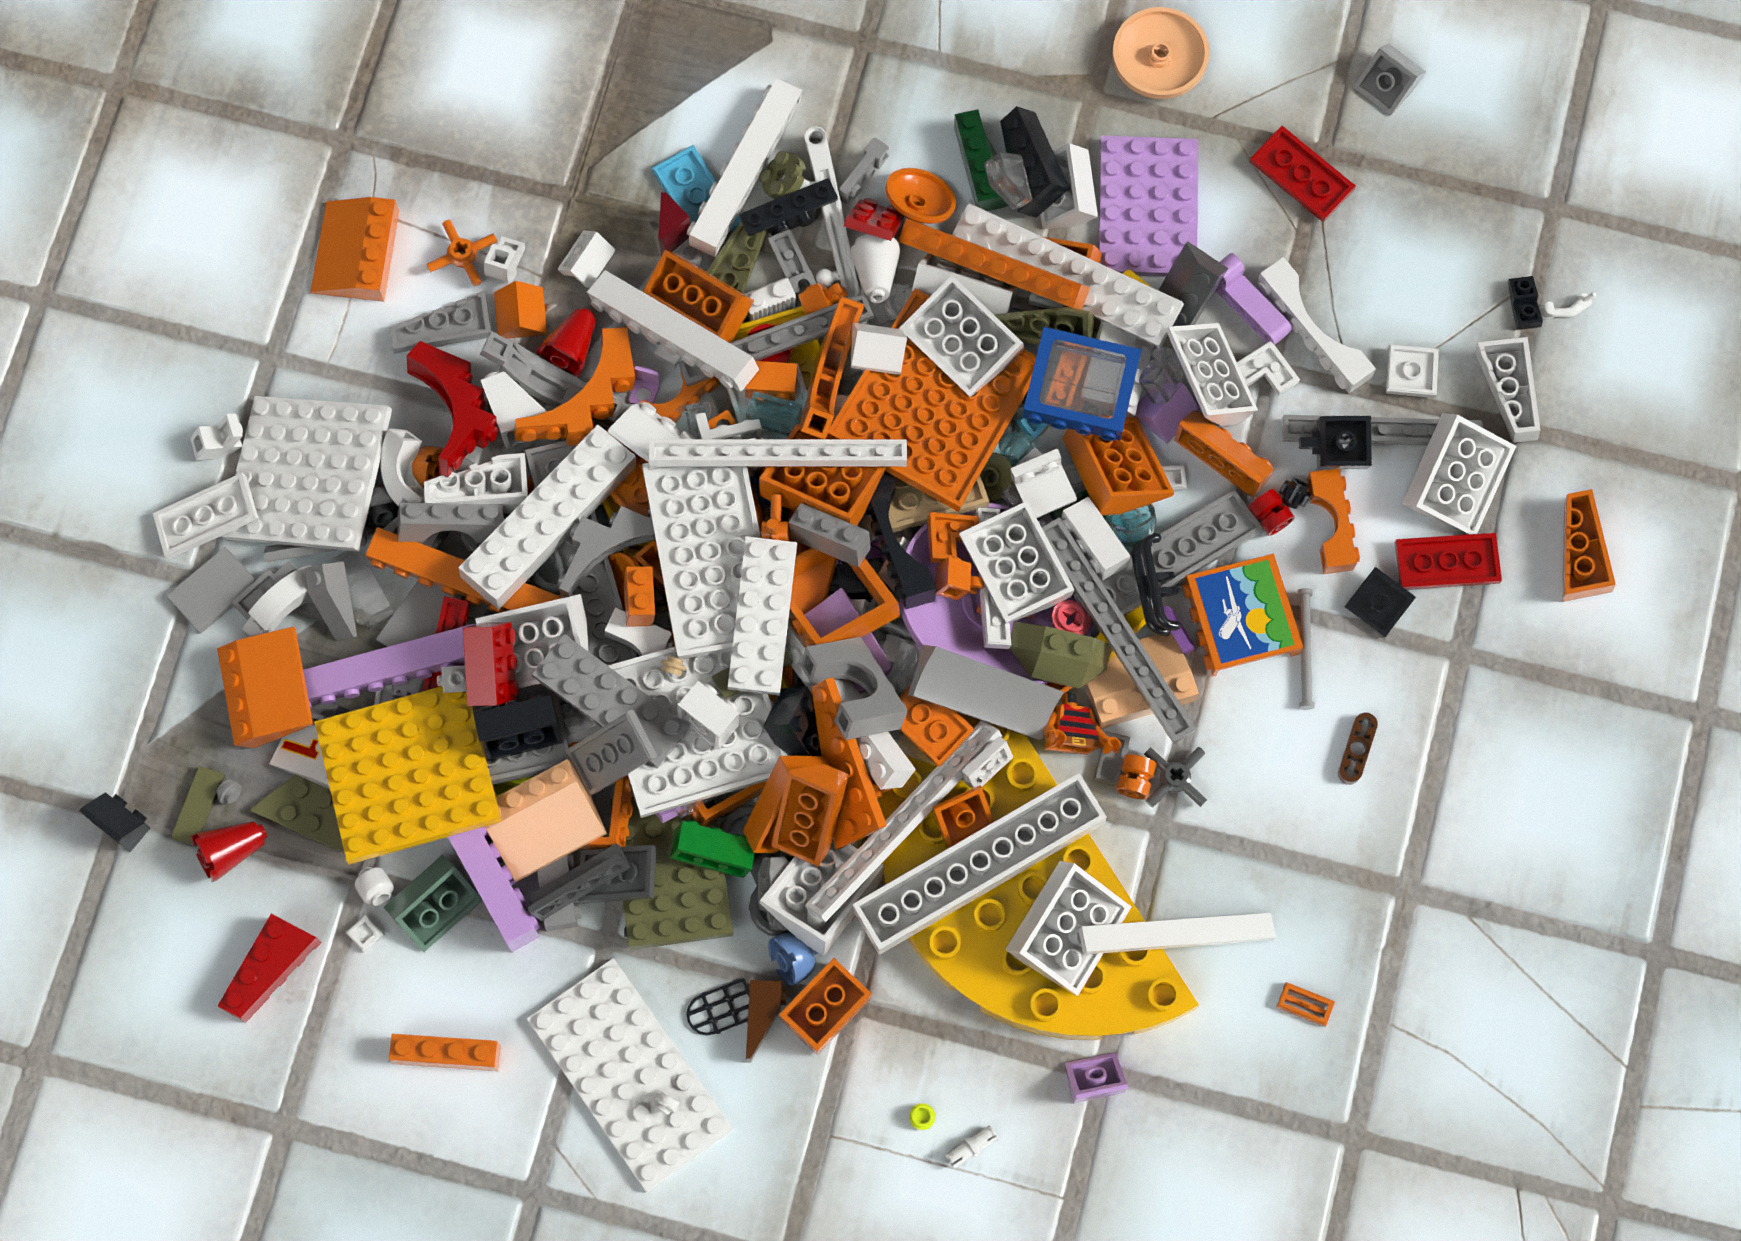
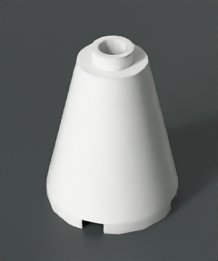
M865 234L855 240L854 246H851V257L867 300L874 303H881L888 299L900 255L899 243L894 237L889 241Z

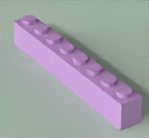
M463 627L304 669L310 709L312 705L319 703L321 705L335 703L336 699L341 697H358L360 692L381 691L386 685H404L412 678L426 679L431 677L432 673L442 672L441 667L465 665Z

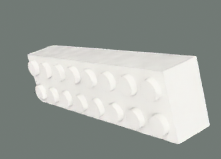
M597 425L458 567L460 578L499 610L570 536L575 522L579 523L582 516L588 518L636 468V456L602 427Z

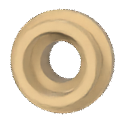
M668 656L667 660H661V663H663L661 670L678 676L682 675L683 670L686 671L687 667L682 666L683 660Z

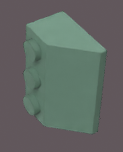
M441 855L383 908L418 947L425 952L479 904L482 898L454 865Z

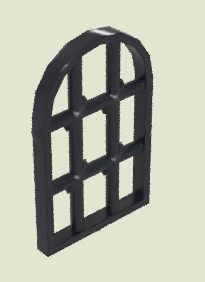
M742 978L709 992H703L694 998L687 1009V1020L692 1030L700 1035L709 1036L720 1034L725 1030L748 1022V1018L739 1021L737 1015L739 1012L748 1009L749 1004L734 1009L731 1002L734 1001L733 999L748 994L749 997V989L745 979ZM743 982L746 990L729 996L726 988ZM723 990L724 999L708 1004L706 996ZM702 998L703 1007L690 1011L692 1005ZM727 1002L730 1010L725 1014L713 1017L712 1007ZM706 1010L709 1016L707 1021L693 1026L690 1016ZM732 1015L735 1023L718 1030L716 1025L718 1020ZM710 1023L714 1029L713 1032L708 1033L698 1030V1028Z

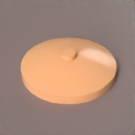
M1153 7L1133 14L1121 25L1115 36L1112 58L1118 76L1131 90L1153 99H1170L1189 92L1200 82L1207 69L1210 52L1207 37L1201 26L1193 18L1176 9Z

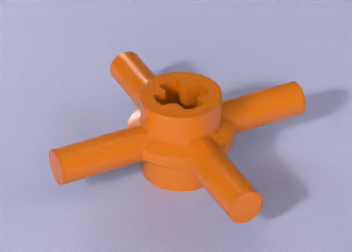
M451 220L444 221L442 225L451 244L447 249V255L426 264L430 273L452 263L454 266L465 269L473 286L480 285L482 281L473 262L476 259L477 251L497 243L494 233L472 243L468 239L459 237Z
M771 495V519L767 522H762L761 538L789 541V523L781 522V495Z

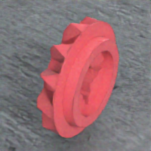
M1072 600L1058 603L1053 608L1050 616L1053 621L1052 627L1081 635L1087 633L1091 624V619L1082 605ZM1074 614L1073 623L1066 625L1067 618Z

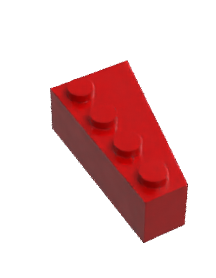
M271 913L217 1006L246 1023L270 998V995L287 980V977L297 966L299 967L306 960L305 958L322 942L310 933Z

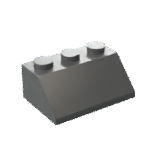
M1189 241L1184 245L1158 291L1178 299L1184 304L1173 326L1196 324L1229 269Z

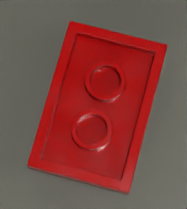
M864 198V200L860 199L847 215L844 227L891 241L905 222L906 217L900 214L892 205L885 207L878 205L876 200Z

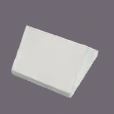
M853 322L850 368L900 375L907 342L904 331L902 329Z

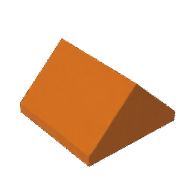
M514 281L494 292L498 335L505 339L547 335L543 287Z
M981 785L932 808V817L948 849L994 822Z

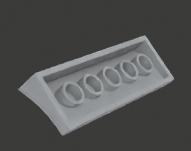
M455 530L451 532L439 550L466 560L472 554L466 549L462 541L461 531ZM416 582L378 635L376 641L384 647H389L436 634L444 596L465 600L466 597L459 594L453 597L441 592V587L432 585V588Z
M923 645L908 695L1028 737L1042 740L1044 727L1047 725L1055 706L1064 692L940 647Z

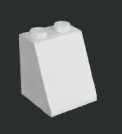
M504 371L486 375L485 379L480 381L491 412L497 418V427L506 450L525 443V441H515V419L535 416L547 411Z

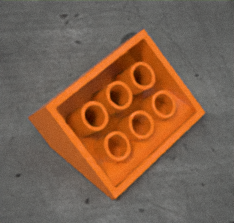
M365 197L326 201L311 294L384 302L399 217V208L395 199Z
M1126 417L1120 441H1107L1102 439L1101 436L1093 434L1081 435L1072 429H1067L1062 439L1091 501L1101 515L1122 514L1174 495V491L1137 417Z
M796 424L787 439H822L802 432L799 424ZM767 466L759 478L760 496L771 501V495L778 494L781 495V506L794 512L800 503H803L857 526L867 509L886 466Z
M295 627L235 640L217 648L234 746L257 748L313 725Z

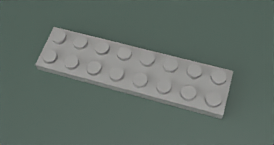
M1235 489L1160 534L1162 536L1161 541L1152 544L1151 552L1156 572L1173 571L1175 574V578L1171 581L1158 582L1159 587L1175 586L1185 580L1187 575L1198 572L1262 532L1263 527ZM1131 552L1129 553L1130 559L1126 568L1103 581L1100 579L1123 616L1142 606ZM1074 591L1072 596L1074 597L1076 602L1082 605L1084 610L1089 615L1091 623L1093 624L1095 629L1098 632H1100V629L1098 628L1093 618L1085 608L1084 604Z

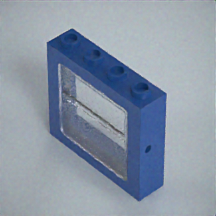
M1044 327L1022 418L1027 419L1028 422L1033 424H1041L1042 422L1050 424L1053 428L1059 430L1068 428L1076 430L1081 435L1093 434L1101 436L1102 439L1107 441H1120L1142 349Z

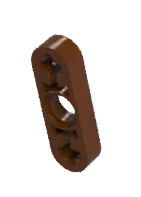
M1361 713L1353 722L1338 769V777L1344 784L1352 785L1357 783L1363 774L1378 726L1376 717L1371 713ZM1365 719L1368 720V725L1372 728H1368L1364 737L1359 736L1362 730V725L1359 722L1362 723ZM1360 742L1363 744L1365 752L1362 755L1354 754L1351 751L1352 743ZM1352 760L1361 761V764L1356 762L1353 772L1357 773V775H1353L1351 778L1347 777V772L1344 769L1347 770Z

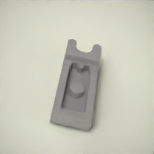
M873 138L865 147L863 159L839 188L841 201L847 204L851 198L855 199L862 189L861 185L865 180L869 181L873 177L876 168L880 169L889 157L887 154L889 147L877 138Z
M789 229L769 237L768 243L784 277H788L796 294V300H798L799 287H808L816 284V281Z

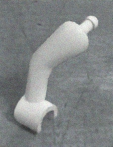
M1592 292L1590 295L1582 293L1567 308H1554L1553 302H1547L1545 306L1539 307L1543 320H1549L1554 317H1574L1592 304L1591 299L1596 298L1597 294L1595 292Z

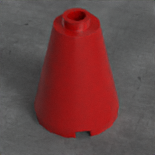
M585 308L575 309L539 345L537 356L541 355L547 362L570 374H574L575 377L580 376L584 369L596 325L594 314Z
M255 821L198 832L191 835L190 838L193 847L198 845L199 849H197L198 853L196 856L208 879L211 878L213 883L264 846V839L267 838V834L262 824L257 825Z

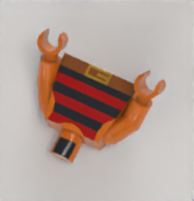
M1064 693L1061 696L1062 704L1054 708L1047 725L1044 727L1043 732L1046 736L1045 750L1087 755L1103 747L1102 752L1104 754H1109L1111 750L1117 754L1121 746L1120 740L1115 737H1108L1101 730L1090 707L1077 706L1076 693Z

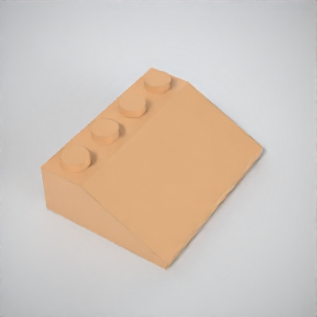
M1172 633L1165 637L1152 635L1139 639L1181 706L1195 702L1199 692L1188 662ZM1116 655L1108 662L1107 670L1084 685L1095 719L1101 729L1154 714Z
M568 759L496 797L502 822L485 826L516 882L607 834L592 797H589L572 762Z

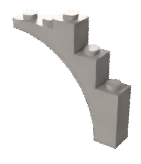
M621 506L618 513L614 512L609 521L611 528L583 516L579 523L575 522L570 536L572 537L573 546L577 547L578 550L573 549L568 560L570 566L567 572L563 571L557 583L560 586V594L564 597L572 596L587 574L610 555L630 546L651 542L652 540L656 541L650 508L647 513L650 516L648 518Z

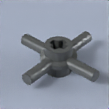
M1150 747L1144 755L1157 763L1156 766L1161 770V785L1148 797L1146 803L1153 808L1169 791L1175 793L1184 791L1201 807L1207 799L1190 784V769L1206 754L1204 750L1197 747L1183 763H1167ZM1178 773L1180 778L1173 781L1171 776Z

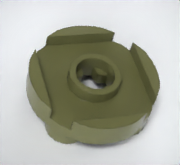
M779 151L766 169L760 173L759 180L762 182L764 192L775 200L799 190L804 181L802 173L803 169L806 171L804 161L794 153Z

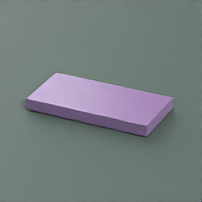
M843 588L837 590L805 614V617L820 638L861 616ZM872 632L862 637L865 645L869 647L872 656L878 665L881 666L884 675L887 676L895 669ZM851 681L860 694L866 691L861 685Z

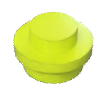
M917 1104L909 1113L911 1125L918 1130H927L935 1122V1111L928 1104Z

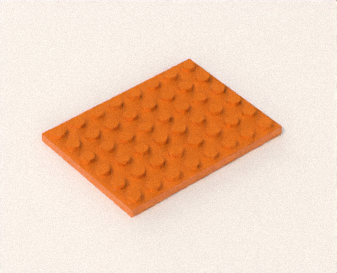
M915 288L891 328L899 329L930 296ZM907 337L900 375L865 370L830 426L826 438L907 440V466H886L885 471L959 512L1029 389L1036 355L1024 349L1008 367L973 396L969 397Z

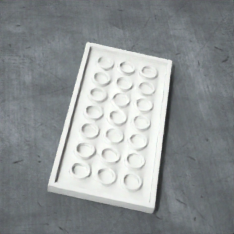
M649 463L642 464L677 659L732 651L745 537L761 538L747 466H649Z
M614 958L527 1018L646 1192H649L734 1131ZM662 1091L680 1102L676 1108L677 1112L671 1111L668 1115L655 1107L658 1101L654 1098H658Z

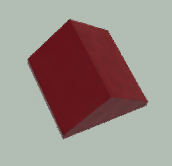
M661 192L658 240L662 256L665 250L673 252L689 238L687 231L690 226L689 215L666 192Z

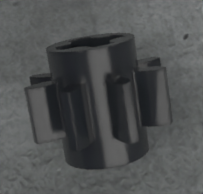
M1293 478L1291 482L1286 480L1278 492L1283 495L1282 503L1293 509H1297L1299 505L1304 507L1312 495L1307 492L1309 485L1298 478Z

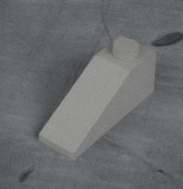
M344 562L320 564L304 568L309 595L335 641L357 637Z

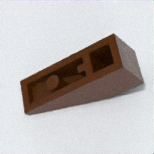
M750 980L746 1063H751L780 1012V1005H786V989H781L782 981Z

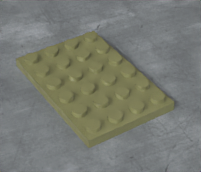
M631 797L633 811L628 821L629 837L626 838L625 847L655 846L656 865L654 899L623 901L629 950L733 936L725 873L670 859L675 829L682 821H695L693 817L690 818L687 811L688 807L684 805L685 812L662 823L656 814L641 818L635 797ZM714 797L702 800L707 809L715 806ZM611 799V800H610L611 814H612L613 800H614V799ZM717 819L705 825L704 827L718 828Z

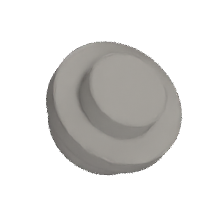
M233 780L224 781L216 791L218 800L222 804L235 802L240 797L242 787Z

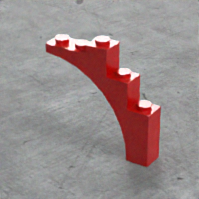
M419 341L406 355L407 373L423 381L433 389L446 404L451 414L453 429L448 443L439 455V474L449 477L454 470L459 469L463 459L468 453L471 454L474 451L475 446L484 449L490 441L493 442L498 434L497 418L495 415L484 411L486 404L484 401V389L471 384L473 379L471 362Z

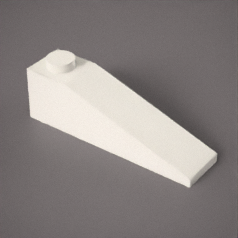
M525 453L498 455L492 457L491 461L481 465L475 463L470 465L467 470L458 473L452 472L449 477L442 475L425 481V503L499 504L503 507V514H511L528 497Z

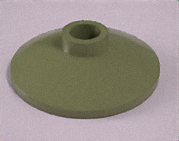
M994 452L980 473L989 502L1003 498L1013 484L1011 478V468L1013 467L1003 455ZM996 475L995 482L991 483L992 476Z

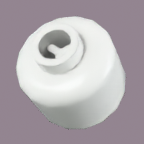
M380 867L364 868L360 871L355 881V888L363 902L367 905L381 906L388 902L392 896L393 883L385 870Z

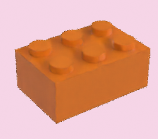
M833 958L779 1014V1019L818 1055L872 999V993Z

